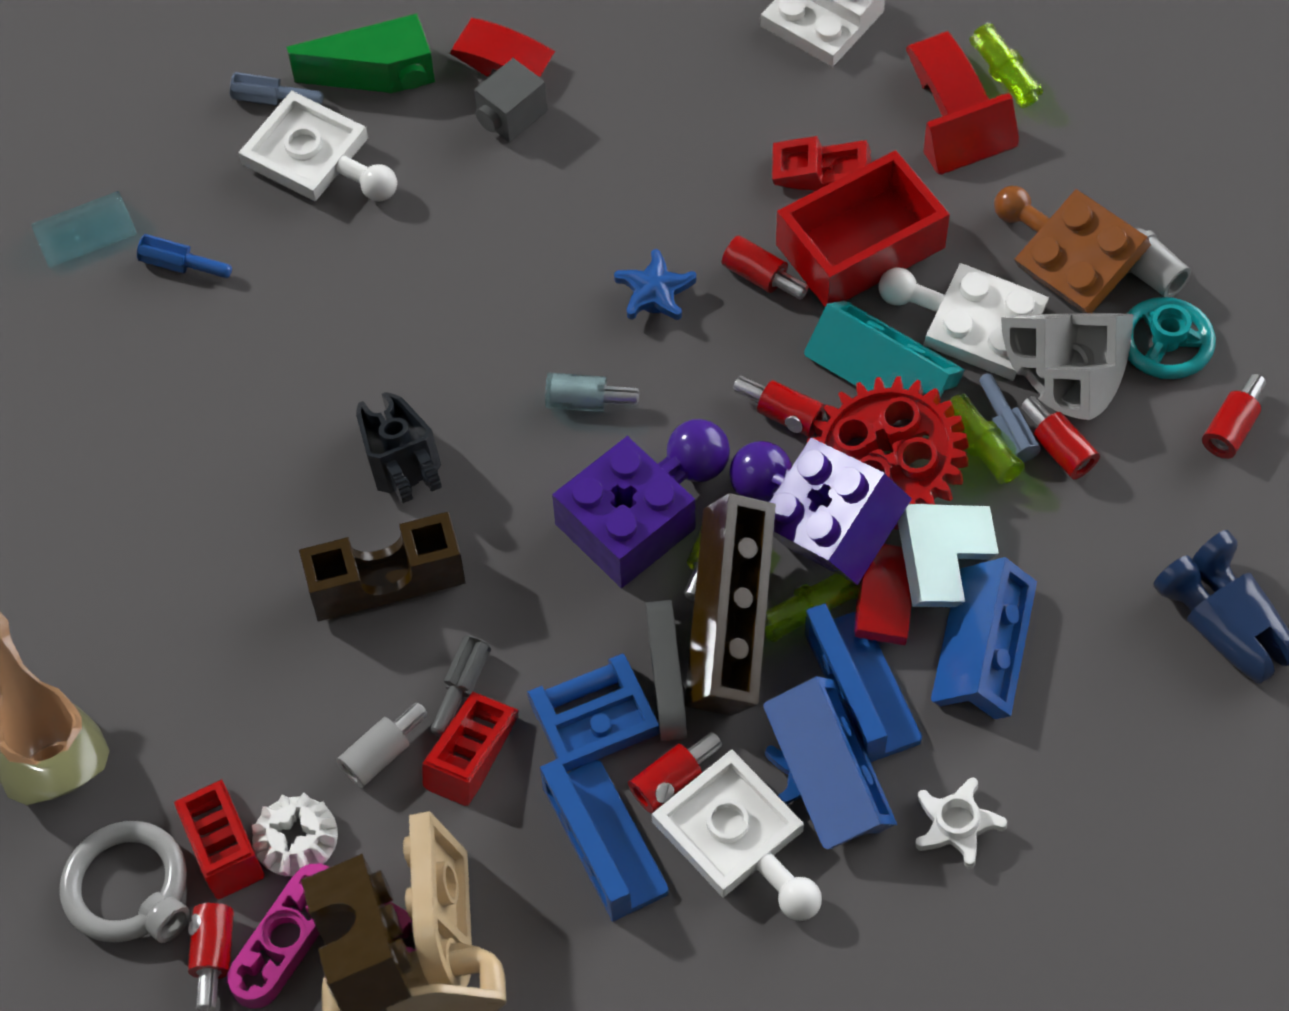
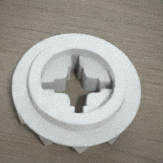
M305 793L300 797L281 795L276 803L269 807L263 806L261 816L256 824H252V846L258 860L270 871L283 876H293L301 867L308 864H324L332 855L338 838L335 818L325 803L311 799ZM300 817L303 831L309 834L297 836L294 844H291L289 851L286 837L281 833V830L291 829L293 823Z

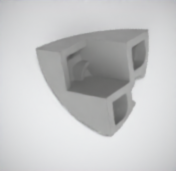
M1065 313L1001 317L1004 345L1012 367L1018 375H1024L1040 393L1038 399L1057 412H1062L1064 415L1085 420L1097 417L1108 407L1120 386L1126 368L1132 337L1133 314Z

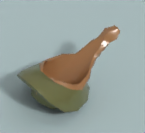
M0 612V783L8 798L24 805L54 800L84 786L105 769L110 751L100 728L90 716L72 703L60 689L40 681L23 665L10 636L9 621Z

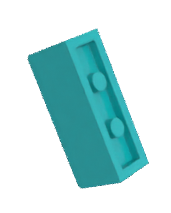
M845 300L826 305L804 350V355L855 386L856 383L861 382L867 391L874 390L876 377H881L885 388H891L895 378L901 376L904 389L908 390L916 380H920L923 396L936 388L941 398L945 390L957 387L965 372V369Z

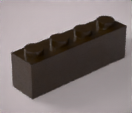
M728 493L703 509L685 707L733 716L758 705L776 508L774 503Z

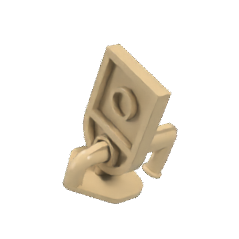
M430 811L409 815L410 836L404 838L403 849L407 865L411 869V887L406 889L405 904L408 915L413 922L416 951L408 952L414 971L406 974L412 997L386 1008V1010L497 1011L506 1004L505 974L502 963L493 953L472 945L468 851ZM479 973L480 988L467 987L471 974ZM324 977L322 984V1011H340Z

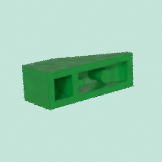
M417 13L286 47L295 83L395 93L407 89H416L422 85L435 82L431 51Z

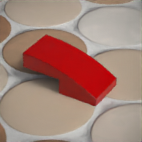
M471 17L449 54L487 77L492 69L497 71L514 58L540 78L555 51L513 29Z
M948 31L906 47V51L923 89L930 88L942 116L989 100L971 63Z
M818 136L773 143L772 181L774 185L787 188L818 190L871 163L869 144L867 140L822 147Z
M883 544L860 580V590L855 612V637L906 646L912 601L903 549L900 546Z

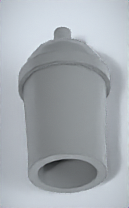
M1136 228L1149 238L1151 246L1127 273L1131 272L1163 297H1173L1189 280L1191 268L1162 244L1153 231Z

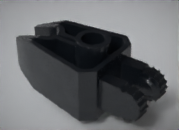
M389 392L381 394L386 408L383 411L385 418L381 412L374 413L370 411L364 401L359 402L356 417L377 491L386 493L396 492L403 504L413 500L412 487L422 480L431 492L442 488L438 475L441 461L432 429L401 396Z

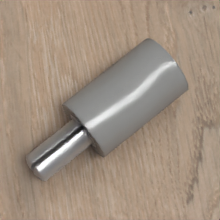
M415 702L394 722L387 717H383L336 759L338 765L350 780L363 788L410 746L405 735L427 717V711L421 704Z

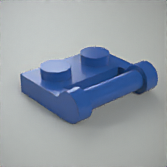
M623 653L609 658L608 665L544 690L542 686L527 691L531 708L541 724L556 759H560L566 772L660 734L656 717ZM617 684L620 687L617 691L556 715L554 708L611 685Z

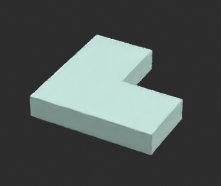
M909 504L898 520L912 607H957L964 603L965 597L958 559L989 560L999 554L990 506Z

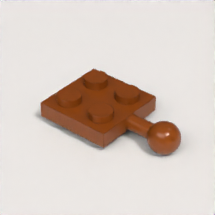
M1007 186L1001 189L994 200L995 212L1001 220L1008 223L1021 221L1037 232L1014 259L1017 266L1082 313H1092L1151 246L1146 235L1078 189L1073 191L1051 218L1031 206L1030 195L1019 186Z

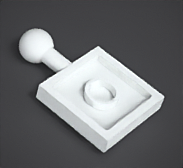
M291 91L238 152L242 165L315 202L338 174L359 183L364 195L373 201L380 202L389 199L397 188L396 175L389 167L381 164L366 167L351 159L368 139L365 126L294 91Z
M962 263L959 264L945 295L916 284L912 273L899 267L887 270L881 276L878 287L883 300L891 305L900 306L912 302L937 312L926 334L923 346L1014 381L1017 373L1012 367L1004 345L1001 317L1043 314L1049 300L1048 296Z
M733 749L652 813V823L722 898L758 870L779 892V906L788 918L795 921H805L814 917L819 911L822 903L819 887L808 878L794 877L774 856L803 832L804 823Z

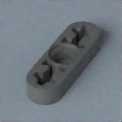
M672 601L646 602L648 637L660 740L687 739L686 715Z

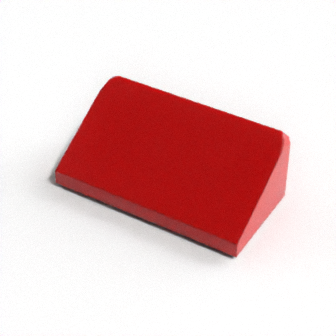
M1010 93L1003 94L928 121L923 152L935 172L939 175L1016 148L1019 145V134L1013 97Z

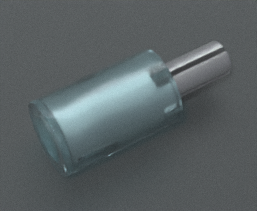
M548 372L545 387V407L550 409L605 412L606 403L637 405L640 394L638 388L607 386V376Z

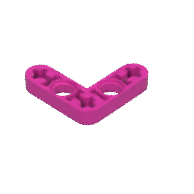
M315 863L301 867L293 875L231 964L227 982L235 1000L242 1006L254 1009L270 1004L278 996L320 933L312 919L307 921L300 913L307 903L301 879L325 870L329 866ZM392 902L386 903L385 905L392 904L404 933L400 937L407 938L411 932L413 933V922L408 912ZM294 905L297 908V910L292 909L290 907ZM306 906L307 913H308L309 917L311 918V916H310V914H309L308 906ZM283 923H292L300 928L298 940L287 948L274 946L271 943L273 930ZM406 947L408 952L416 951V949ZM260 950H264L271 959L281 963L279 966H276L270 959L262 970L266 984L262 988L253 985L246 991L247 987L242 978L246 974L251 976L257 975L265 964L261 953H259Z

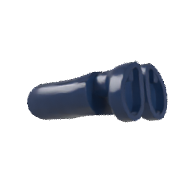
M1223 530L1202 545L1193 558L1186 555L1167 566L1155 579L1153 587L1161 596L1184 603L1192 611L1187 617V621L1238 670L1257 684H1261L1272 677L1275 672L1270 656L1282 666L1289 665V629L1251 573L1243 574L1238 578L1235 577L1230 564L1237 550V540L1229 530ZM1201 581L1210 586L1215 593L1210 596Z

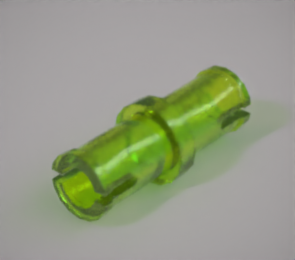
M987 23L977 28L973 32L975 36H970L969 42L990 66L989 74L995 81L1003 83L1020 108H1027L1038 101V96L1043 94V88L1036 83L1023 66L1024 58L1017 50L1009 48L992 23Z
M958 394L952 397L950 401L953 403L954 416L962 417L965 430L961 433H966L969 448L966 450L969 454L978 456L992 472L999 484L1004 482L1007 484L1017 478L1023 471L1025 463L1015 455L1001 438L1002 432L997 424L993 421H987L966 394H962V396Z
M835 573L811 587L804 584L794 589V596L766 610L765 622H768L769 625L765 626V636L772 642L779 640L780 637L805 624L807 609L826 603L830 611L850 599L857 598L860 586L855 585L850 588L848 584L852 582Z

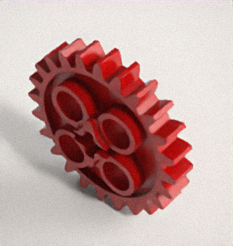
M901 376L895 378L891 388H885L881 377H876L874 390L867 391L865 386L858 382L856 383L857 396L851 398L842 391L838 393L842 404L839 409L830 405L823 407L828 422H813L816 435L819 436L812 437L813 439L884 472L912 498L909 504L936 505L935 499L937 497L951 501L953 497L948 484H963L962 474L958 468L968 467L969 465L967 453L964 452V450L969 448L966 433H961L965 430L962 417L954 416L953 403L950 400L940 404L941 399L938 389L934 388L923 396L920 380H916L908 390L904 389ZM898 420H912L910 424L904 427L892 426ZM924 435L929 436L928 439L922 438V437H923ZM853 438H866L859 445H846ZM885 451H891L890 454L884 455ZM919 459L930 461L921 468L909 467L911 463ZM898 522L894 527L895 530L899 529Z

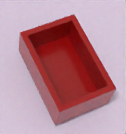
M894 150L778 210L776 246L824 307H826L829 303L846 301L878 284L881 276L889 269L898 267L907 269L946 247L950 213L897 150Z

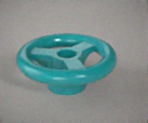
M1156 297L1136 304L1126 313L1133 314L1128 360L1140 371L1161 379H1180L1199 372L1212 358L1216 346L1214 328L1208 317L1191 303L1172 297ZM1141 318L1145 320L1153 334V345L1145 356L1139 351L1133 338L1134 328ZM1192 322L1197 327L1198 331H1194L1193 329H1191ZM1179 346L1200 347L1198 353L1187 362L1177 365L1160 364L1167 352L1174 351Z

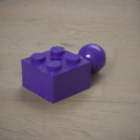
M692 419L680 424L669 437L666 449L667 457L658 464L627 435L552 494L555 525L621 589L696 529L695 498L680 484L684 480L706 482L717 477L725 469L729 461L730 445L724 431L715 423L705 419Z
M810 438L793 466L790 458L782 448L771 442L756 441L739 449L734 455L729 468L730 482L738 495L776 504L774 538L788 549L857 585L912 500L884 472L813 438Z

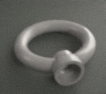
M123 821L100 828L86 837L74 849L62 871L60 900L66 917L81 933L103 942H126L150 934L159 943L169 942L184 929L190 917V910L180 902L187 878L183 852L170 834L150 823ZM127 842L141 843L154 849L164 864V884L161 892L153 893L142 903L138 915L124 920H106L94 915L87 908L82 898V881L88 866L100 853L114 845Z

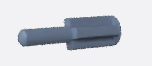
M234 72L230 83L231 99L278 105L279 99L284 100L291 91L318 104H322L324 98L321 91L280 86L281 79Z
M986 373L982 375L979 382L998 415L992 421L1013 461L1018 464L1030 461L1040 453L1041 447L1020 409L1016 407L1011 410L992 374Z

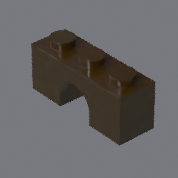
M449 511L399 524L401 532L399 539L381 550L372 552L355 550L351 546L349 537L299 549L317 621L466 584L461 553Z
M360 854L301 879L309 914L326 944L318 948L327 986L340 1011H381L411 998L412 995L406 974L414 971V967L401 938L395 940V938L404 935L392 904L385 905L394 899L382 870L372 873L363 854Z

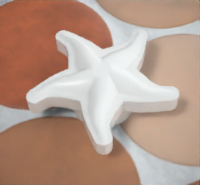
M969 778L955 794L946 796L943 799L932 797L927 790L923 789L918 793V801L928 817L933 821V824L926 835L916 839V848L919 851H924L951 844L964 856V865L967 868H972L976 860V837L992 829L1004 831L1007 827V820L993 812L978 808L973 798L975 791L978 789V781L975 778Z

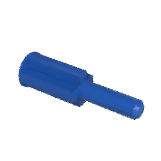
M144 234L141 237L137 247L138 261L180 273H185L187 267L223 278L230 277L232 273V267L229 264L190 253V246Z

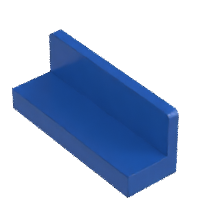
M1003 557L960 569L965 602L957 607H950L931 701L938 706L970 701L993 719L1010 717L1012 714L1037 581L1009 559Z
M826 603L807 609L805 636L824 677L835 680L870 762L920 745L922 740L921 732L878 642L855 637V612L833 619Z
M816 676L764 703L766 715L823 848L833 849L864 833H881L897 825L834 679Z
M559 758L541 766L543 790L612 922L666 897L669 893L668 885L602 762L595 760L568 773Z

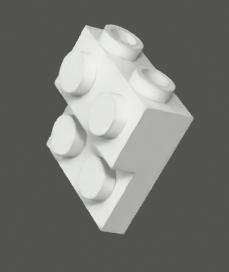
M774 0L761 14L760 26L833 67L884 12L885 0Z

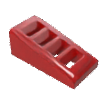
M472 691L422 763L424 788L456 803L468 806L479 791L519 717V710ZM476 716L496 725L492 729L472 720ZM464 734H466V735H469V736H471V737H473V738H476V739H478V740H481V741H483L484 743H483V744H480V743H478V742H476V741H473V740L468 739V738L463 737V736H464ZM454 752L472 759L471 762L453 755Z
M222 779L174 801L201 871L216 899H222L264 878L263 869ZM222 805L223 809L194 822V817ZM228 823L230 824V825H228V826H226V827H224V828H222V829H220V830H218V831H216V832H213V833H211V834H209V835H207V836L201 838V836H203V835H205V834H207V833H209V832H211V831H213V830H215V829H217V828H220V827H222V826H224V825H226V824H228ZM235 842L238 843V844L233 845V846H231V847H229V848H227V849H225V850H223V851H221V852H219V853H217V854H214V855H212V856H209V854H211V853H213V852H216V851H218V850H220V849H222V848H225V847H227V846H229V845H231V844H233V843H235Z

